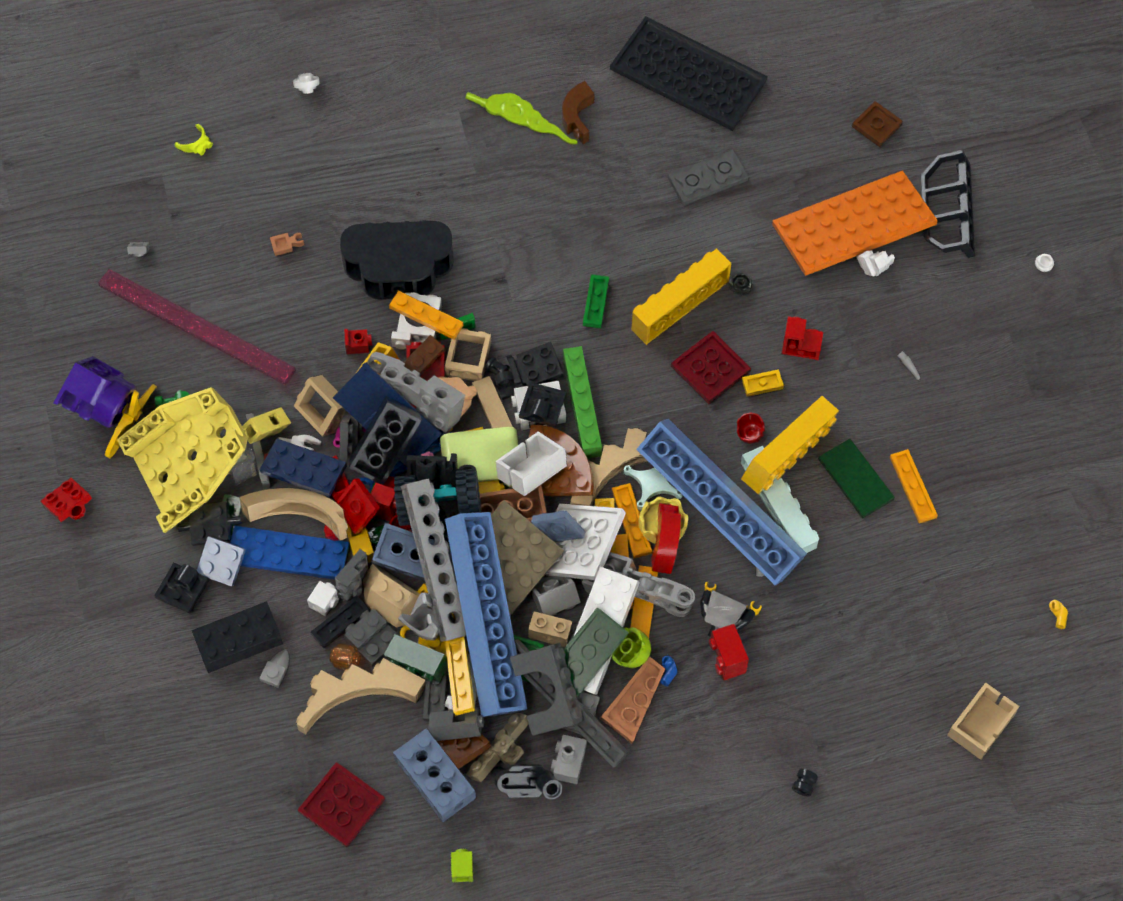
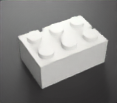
M540 432L528 438L526 445L522 442L496 461L498 479L508 486L512 485V488L523 496H526L567 466L565 449Z

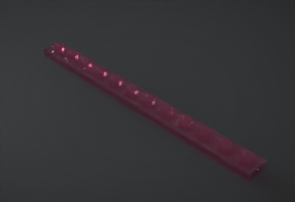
M110 269L107 270L98 282L99 287L284 385L288 383L296 371L292 365Z

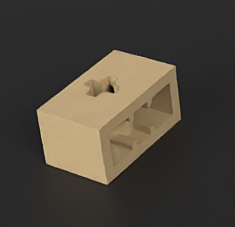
M534 611L528 629L529 638L550 644L560 643L562 647H566L572 632V621Z

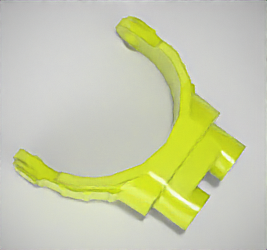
M196 124V128L202 133L198 141L186 145H180L176 142L174 145L177 149L184 152H194L202 156L205 153V149H210L213 143L209 141L204 128L200 124Z

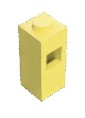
M282 407L250 418L242 428L248 437V442L252 444L282 432L291 422Z

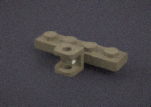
M516 712L509 718L505 727L496 734L495 739L490 744L491 748L483 752L479 759L471 765L470 770L466 773L470 779L482 782L500 759L509 765H513L519 760L524 750L517 746L514 741L529 724L527 715Z

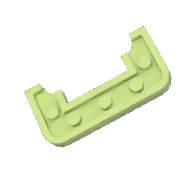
M500 427L447 433L440 437L442 456L447 457V461H450L451 453H456L457 469L463 465H473L477 471L478 482L500 480L497 476L496 461L518 446L517 430L514 427Z

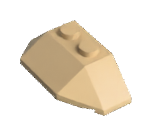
M375 564L371 565L363 579L365 605L369 610L375 609L387 622L395 627L405 626L398 618L401 614L411 615L420 593Z

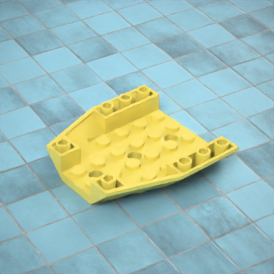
M210 387L160 405L120 436L117 441L124 455L134 458L161 511L156 518L163 532L166 533L212 497L245 451L248 437L232 407L214 388ZM225 428V436L221 438L220 433ZM196 451V458L192 460L191 455ZM167 473V481L163 482V476Z

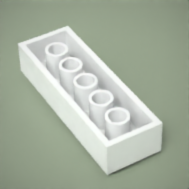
M600 567L575 634L597 607L623 627L640 582ZM611 657L584 689L585 691L595 695L598 694Z

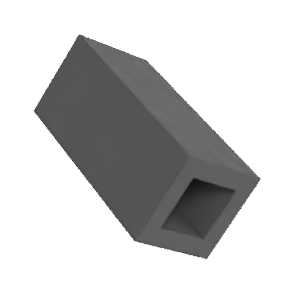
M475 707L473 712L457 716L453 713V710L430 713L428 729L436 741L481 736V728L484 727L485 722L483 715H480L477 707Z

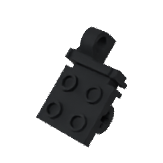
M550 341L517 354V360H514L512 354L507 355L506 357L512 372L502 371L495 376V381L501 398L504 400L514 396V388L528 386L529 382L536 384L556 381L555 379L563 377L564 374L554 346Z
M451 453L450 461H447L445 456H407V475H415L416 481L429 479L434 489H440L441 485L456 487L457 470L476 469L473 465H463L457 469L456 453Z

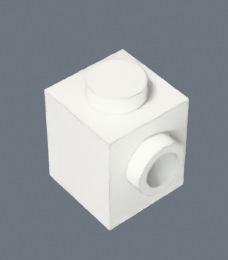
M319 581L307 599L309 608L326 616L330 609L335 608L339 598L336 587L331 583L326 582L325 584Z

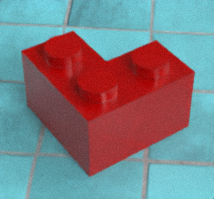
M788 317L781 354L819 360L823 332L817 329H805L806 319Z
M391 476L388 477L384 485L375 483L370 493L380 506V509L374 516L389 522L397 514L394 491L395 480Z
M735 624L713 630L709 644L712 651L715 650L718 656L716 657L717 662L715 664L717 674L722 676L723 681L746 674L749 658Z

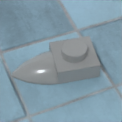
M287 649L277 653L271 661H267L259 678L261 682L279 688L289 665Z

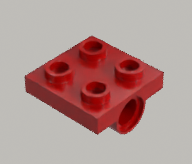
M70 478L53 492L47 494L40 502L60 522H63L69 516L74 520L82 518L86 510L84 505L92 497L74 479Z

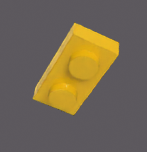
M779 369L742 377L747 397L781 390L784 387Z

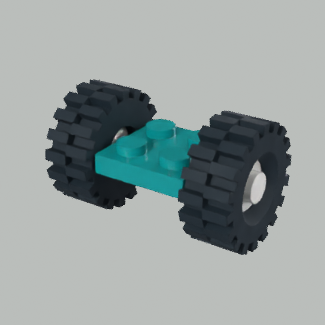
M476 469L457 470L456 487L441 485L440 489H434V501L458 500L459 514L481 513ZM415 475L395 477L394 491L398 522L400 526L411 525L401 486L417 482ZM420 496L418 498L419 503H425L423 497Z

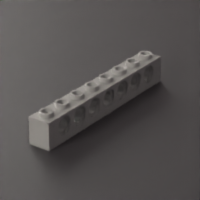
M429 479L402 485L401 490L428 594H430L440 640L448 641L466 636L457 582L453 574L454 566L448 555V542L445 541L443 535L444 525L439 520V506L434 501L433 484ZM420 496L425 500L424 506H421L418 502ZM424 516L430 519L428 526L423 522ZM430 535L435 539L434 545H431L428 541ZM435 554L440 558L438 565L433 560ZM440 574L445 577L444 584H441L438 580ZM445 593L450 597L448 604L443 599ZM450 613H453L455 616L454 623L449 621Z

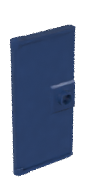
M367 362L363 363L358 372L333 396V399L365 429L368 428L386 396L420 413ZM421 413L422 421L399 458L406 467L408 455L420 456L442 434Z

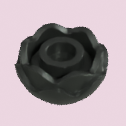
M737 273L730 279V288L736 294H746L752 289V279L747 274Z

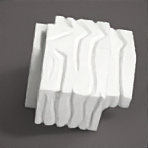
M872 250L865 251L857 256L861 268L869 276H878L881 272L887 270L895 258L893 254L888 256L886 251L873 253Z

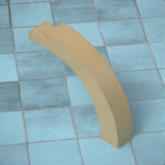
M277 488L257 491L239 497L242 512L250 522L267 516L297 514L321 521L333 531L340 541L347 538L346 529H348V525L344 518L343 509L324 495L302 489Z

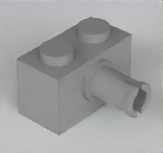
M563 735L562 740L557 741L555 752L558 753L557 760L553 759L551 765V772H554L557 780L578 784L587 740Z

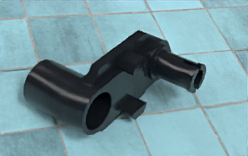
M520 764L511 765L507 770H504L502 767H495L492 770L496 787L501 792L506 793L509 798L539 797L543 794L547 799L552 800L558 798L562 793L561 783L551 772L545 770L542 765Z

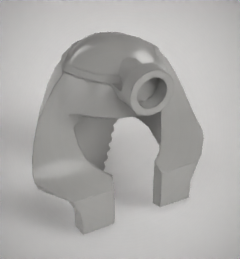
M422 592L415 603L411 615L401 614L398 619L418 637L433 641L439 636L438 627L432 609L430 594ZM450 613V614H449V621H450L451 623H454V621H455V620H454V617H453V615Z

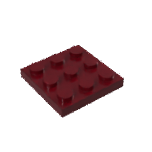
M714 331L710 332L671 363V367L708 404L751 371V368Z
M336 762L299 807L298 812L347 848L383 803L385 797Z

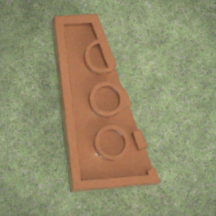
M650 656L600 718L631 744L636 737L665 670L664 667Z

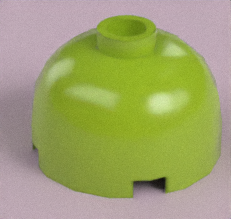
M626 627L624 629L629 634L612 654V658L618 665L636 668L648 660L651 653V643L648 636L641 630Z

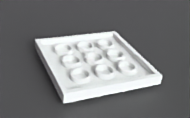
M559 504L556 512L567 511L585 530V536L582 539L555 542L564 552L545 575L595 580L600 567L605 565L626 512L622 508Z

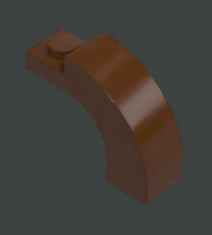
M586 81L573 87L567 93L562 105V123L567 135L573 132L574 137L577 140L579 139L582 144L589 142V130L580 120L578 114L584 108L594 104V92Z

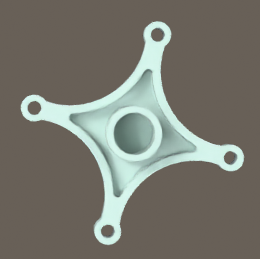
M629 465L624 467V474L636 479L642 489V497L637 502L638 510H642L645 502L658 494H670L677 499L683 497L655 467L645 471L633 470Z

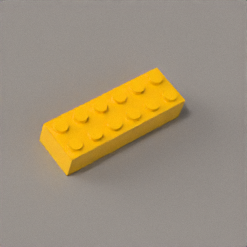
M717 248L712 252L706 253L702 260L698 263H693L689 270L677 275L675 280L670 284H665L660 292L656 295L652 294L644 304L634 308L632 331L646 345L727 284L730 278L731 262Z
M821 396L752 459L741 480L757 494L763 490L767 491L773 485L775 478L779 480L786 472L784 471L786 468L791 469L797 462L796 459L798 457L800 459L803 458L808 452V448H813L819 442V437L822 436L824 438L830 432V427L837 421L835 417L839 410Z

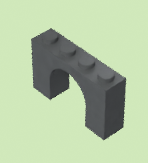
M560 643L510 657L515 677L530 672H542L552 680L555 686L556 697L553 705L547 710L527 716L532 736L582 722V712L578 707L576 691L572 686L570 670L565 661V652Z

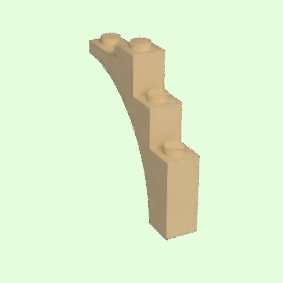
M628 428L623 448L617 445H604L600 464L597 465L589 461L594 477L593 496H572L570 504L592 506L600 490L611 478L623 471L626 465L631 467L648 462L636 450L645 440L647 432L638 428Z
M384 658L381 663L375 665L373 674L352 664L350 669L344 671L342 680L321 670L311 680L312 693L315 695L309 698L307 702L308 707L297 718L298 730L306 734L313 724L328 710L355 697L391 695L417 703L425 690V679Z

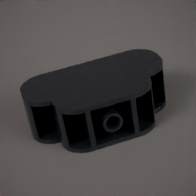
M421 220L418 222H367L355 224L346 228L340 238L345 273L353 280L362 281L364 292L373 299H393L398 291L427 296L435 288L436 278L448 274L454 263L451 230L447 225L439 221Z

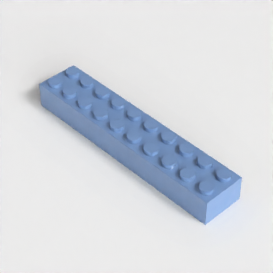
M669 419L660 421L636 449L774 585L782 582L807 555L787 533Z
M490 512L460 513L445 519L481 715L488 717L523 711L527 709L521 675L515 677L510 660L511 656L517 655L491 514Z

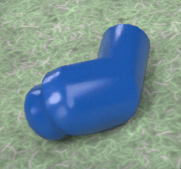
M664 656L662 658V666L665 668V674L660 682L664 686H669L678 671L674 659L671 656Z

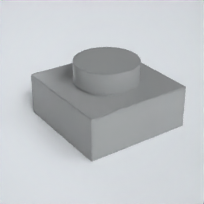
M130 242L127 247L128 254H133L136 257L144 256L149 250V242Z

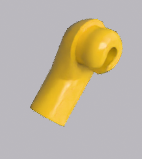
M1052 600L1049 603L1051 612L1057 617L1056 628L1065 629L1068 610L1058 600Z

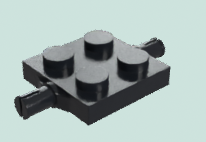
M226 501L203 504L190 514L189 523L178 524L177 527H179V532L190 531L191 545L193 546L206 544L208 536L226 542L231 541L230 531L232 525L243 524L242 515L231 517L229 503Z

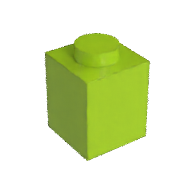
M457 849L456 852H451L452 882H473L472 851L468 852L467 849Z

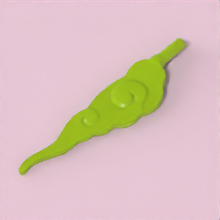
M469 92L466 94V99L480 104L492 115L501 116L512 123L527 126L536 132L554 134L569 144H577V140L569 138L557 126L542 118L541 114L534 110L529 102L521 99L516 94H494L488 99H483Z

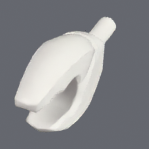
M310 435L292 436V439L279 437L283 441L314 451L313 448L304 445L307 443L311 445L322 444L320 440Z

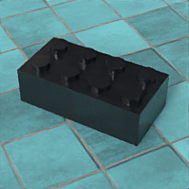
M386 396L348 460L349 469L376 483L384 485L422 421L420 413Z
M267 601L192 630L208 673L283 644Z

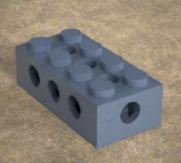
M385 523L372 558V564L425 581L420 559L413 560L410 557L411 553L418 552L413 532ZM428 538L429 543L434 545L435 540ZM449 545L448 555L450 560H452L451 549ZM393 546H400L403 551L395 554L392 551ZM435 554L433 558L438 559L440 562L439 556Z
M427 729L393 752L397 764L442 822L476 799L475 790ZM420 758L427 759L423 762L418 761ZM433 773L439 774L437 777H430ZM444 789L451 790L449 793L442 792Z

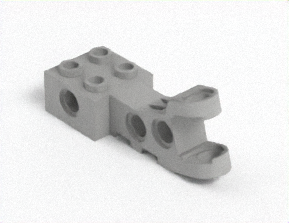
M379 352L371 354L367 363L377 373L381 374L380 376L401 396L416 406V410L436 428L447 433L460 421L465 399L463 393L435 375L428 381L424 380L416 370L410 371L405 368V363L399 359ZM374 360L379 361L382 365L377 364Z
M609 553L603 568L639 581L640 584L635 594L636 598L660 606L668 613L677 617H685L689 614L695 600V593L691 588L666 578L661 579L646 572L635 571L636 566L632 558ZM583 579L582 584L586 592H591L595 580ZM687 593L690 596V601L680 594ZM676 606H677V607H680V608H684V609L687 608V609L684 610V611H679V610L676 608Z

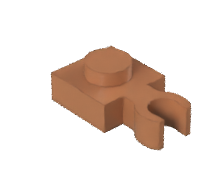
M288 233L270 237L275 256L293 252L292 247L303 246V240L297 241V239L302 238V234L296 233L289 237Z

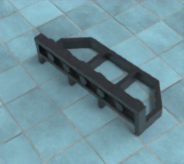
M963 150L938 155L921 174L922 199L929 207V196L960 190L957 198L961 209L934 216L937 219V223L959 218L961 220L959 232L962 236V241L942 245L930 237L929 228L923 230V237L927 242L944 253L961 250L968 258L975 257L971 164ZM958 159L956 170L959 174V179H957V182L928 188V179L943 162Z

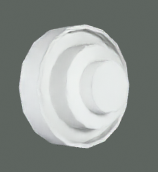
M312 73L298 75L299 78L293 80L294 88H298L304 94L312 93L313 89L320 84L319 77L313 76Z

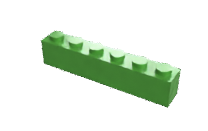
M582 346L563 349V362L580 447L588 459L601 457L602 444Z

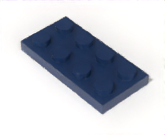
M277 438L259 470L261 474L331 497L347 464L344 461Z

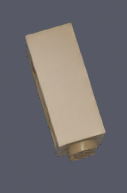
M462 328L455 340L451 339L445 364V376L459 377L472 381L483 379L491 347V334L483 331H469ZM458 340L484 344L479 366L453 362Z
M323 375L307 379L305 387L297 396L294 407L323 437L336 432L344 413L347 411L333 399V396L338 391ZM315 391L332 407L325 419L309 403Z

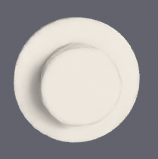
M1041 254L1036 258L1035 266L1038 270L1047 272L1053 268L1054 261L1050 255Z

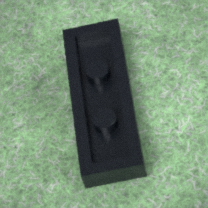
M356 595L313 629L311 635L324 649L342 635L350 624L357 623L363 612L366 610L370 612V610Z

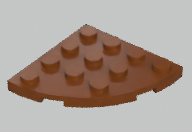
M531 425L529 438L535 433L540 432L563 447L566 453L567 466L541 484L543 496H593L594 477L591 472L590 462L578 443L558 429L543 425Z

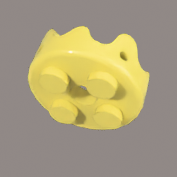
M659 496L651 502H645L638 520L643 536L648 541L656 544L659 503L678 506L679 513L681 514L680 540L688 525V514H685L682 510L680 500L677 498L666 499Z

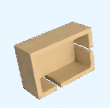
M987 683L979 690L947 735L980 760L1019 708L1017 704L1005 696L997 705L996 702L1001 693Z

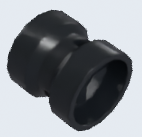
M799 769L797 773L798 779L793 783L792 790L803 796H811L813 792L812 784L816 783L818 776L810 770Z

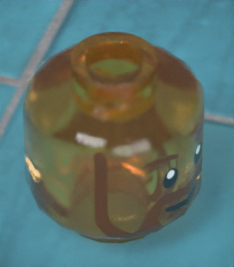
M339 643L336 647L332 648L330 653V662H332L336 669L349 670L352 664L358 666L361 661V654H358L357 647L353 645Z

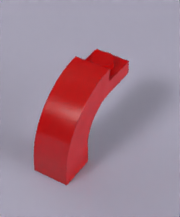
M659 503L657 539L651 557L652 571L666 574H671L681 527V514L679 513L678 506Z

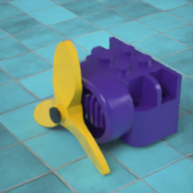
M92 356L75 362L53 403L56 405L61 403L63 408L78 413L82 419L87 421L93 419L107 428L118 423L105 451V456L111 458L120 447L117 439L131 429L135 421L139 422L144 418L145 413L141 411L157 386L152 384L138 399L139 392L137 387L123 379V373Z

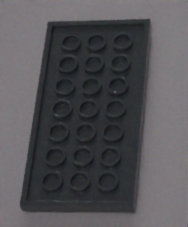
M646 16L610 65V70L731 131L734 130L766 83L768 77Z

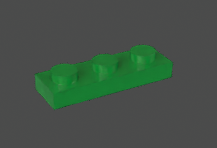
M591 274L583 326L601 328L609 277Z

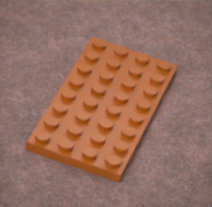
M903 170L773 220V227L805 276L858 256L865 251H871L937 225L936 217Z

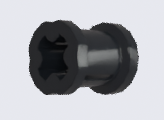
M492 357L485 366V371L491 372L494 375L502 371H509L510 366L498 362L496 357Z

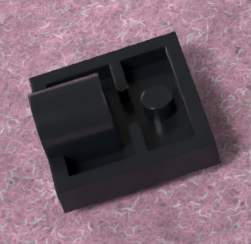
M529 382L519 412V418L556 428L566 397V391Z
M173 562L154 596L156 599L190 614L209 579L199 574L196 569L189 565L183 564L181 566Z

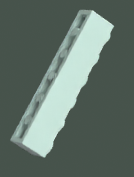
M763 446L742 455L741 465L745 471L752 459L764 449ZM775 478L773 485L767 491L763 490L759 493L762 501L775 523L806 553L816 549L819 540L817 532L811 529L807 515L802 514L800 504L796 498L792 497L788 483H784L782 478L779 480Z

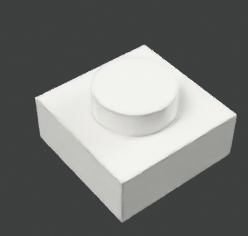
M392 331V347L401 350L406 349V345H411V334Z

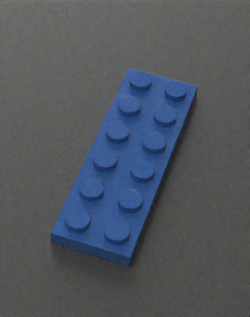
M241 526L234 527L230 542L246 549L241 563L243 567L334 580L346 565L350 546L349 542L333 541L325 538Z

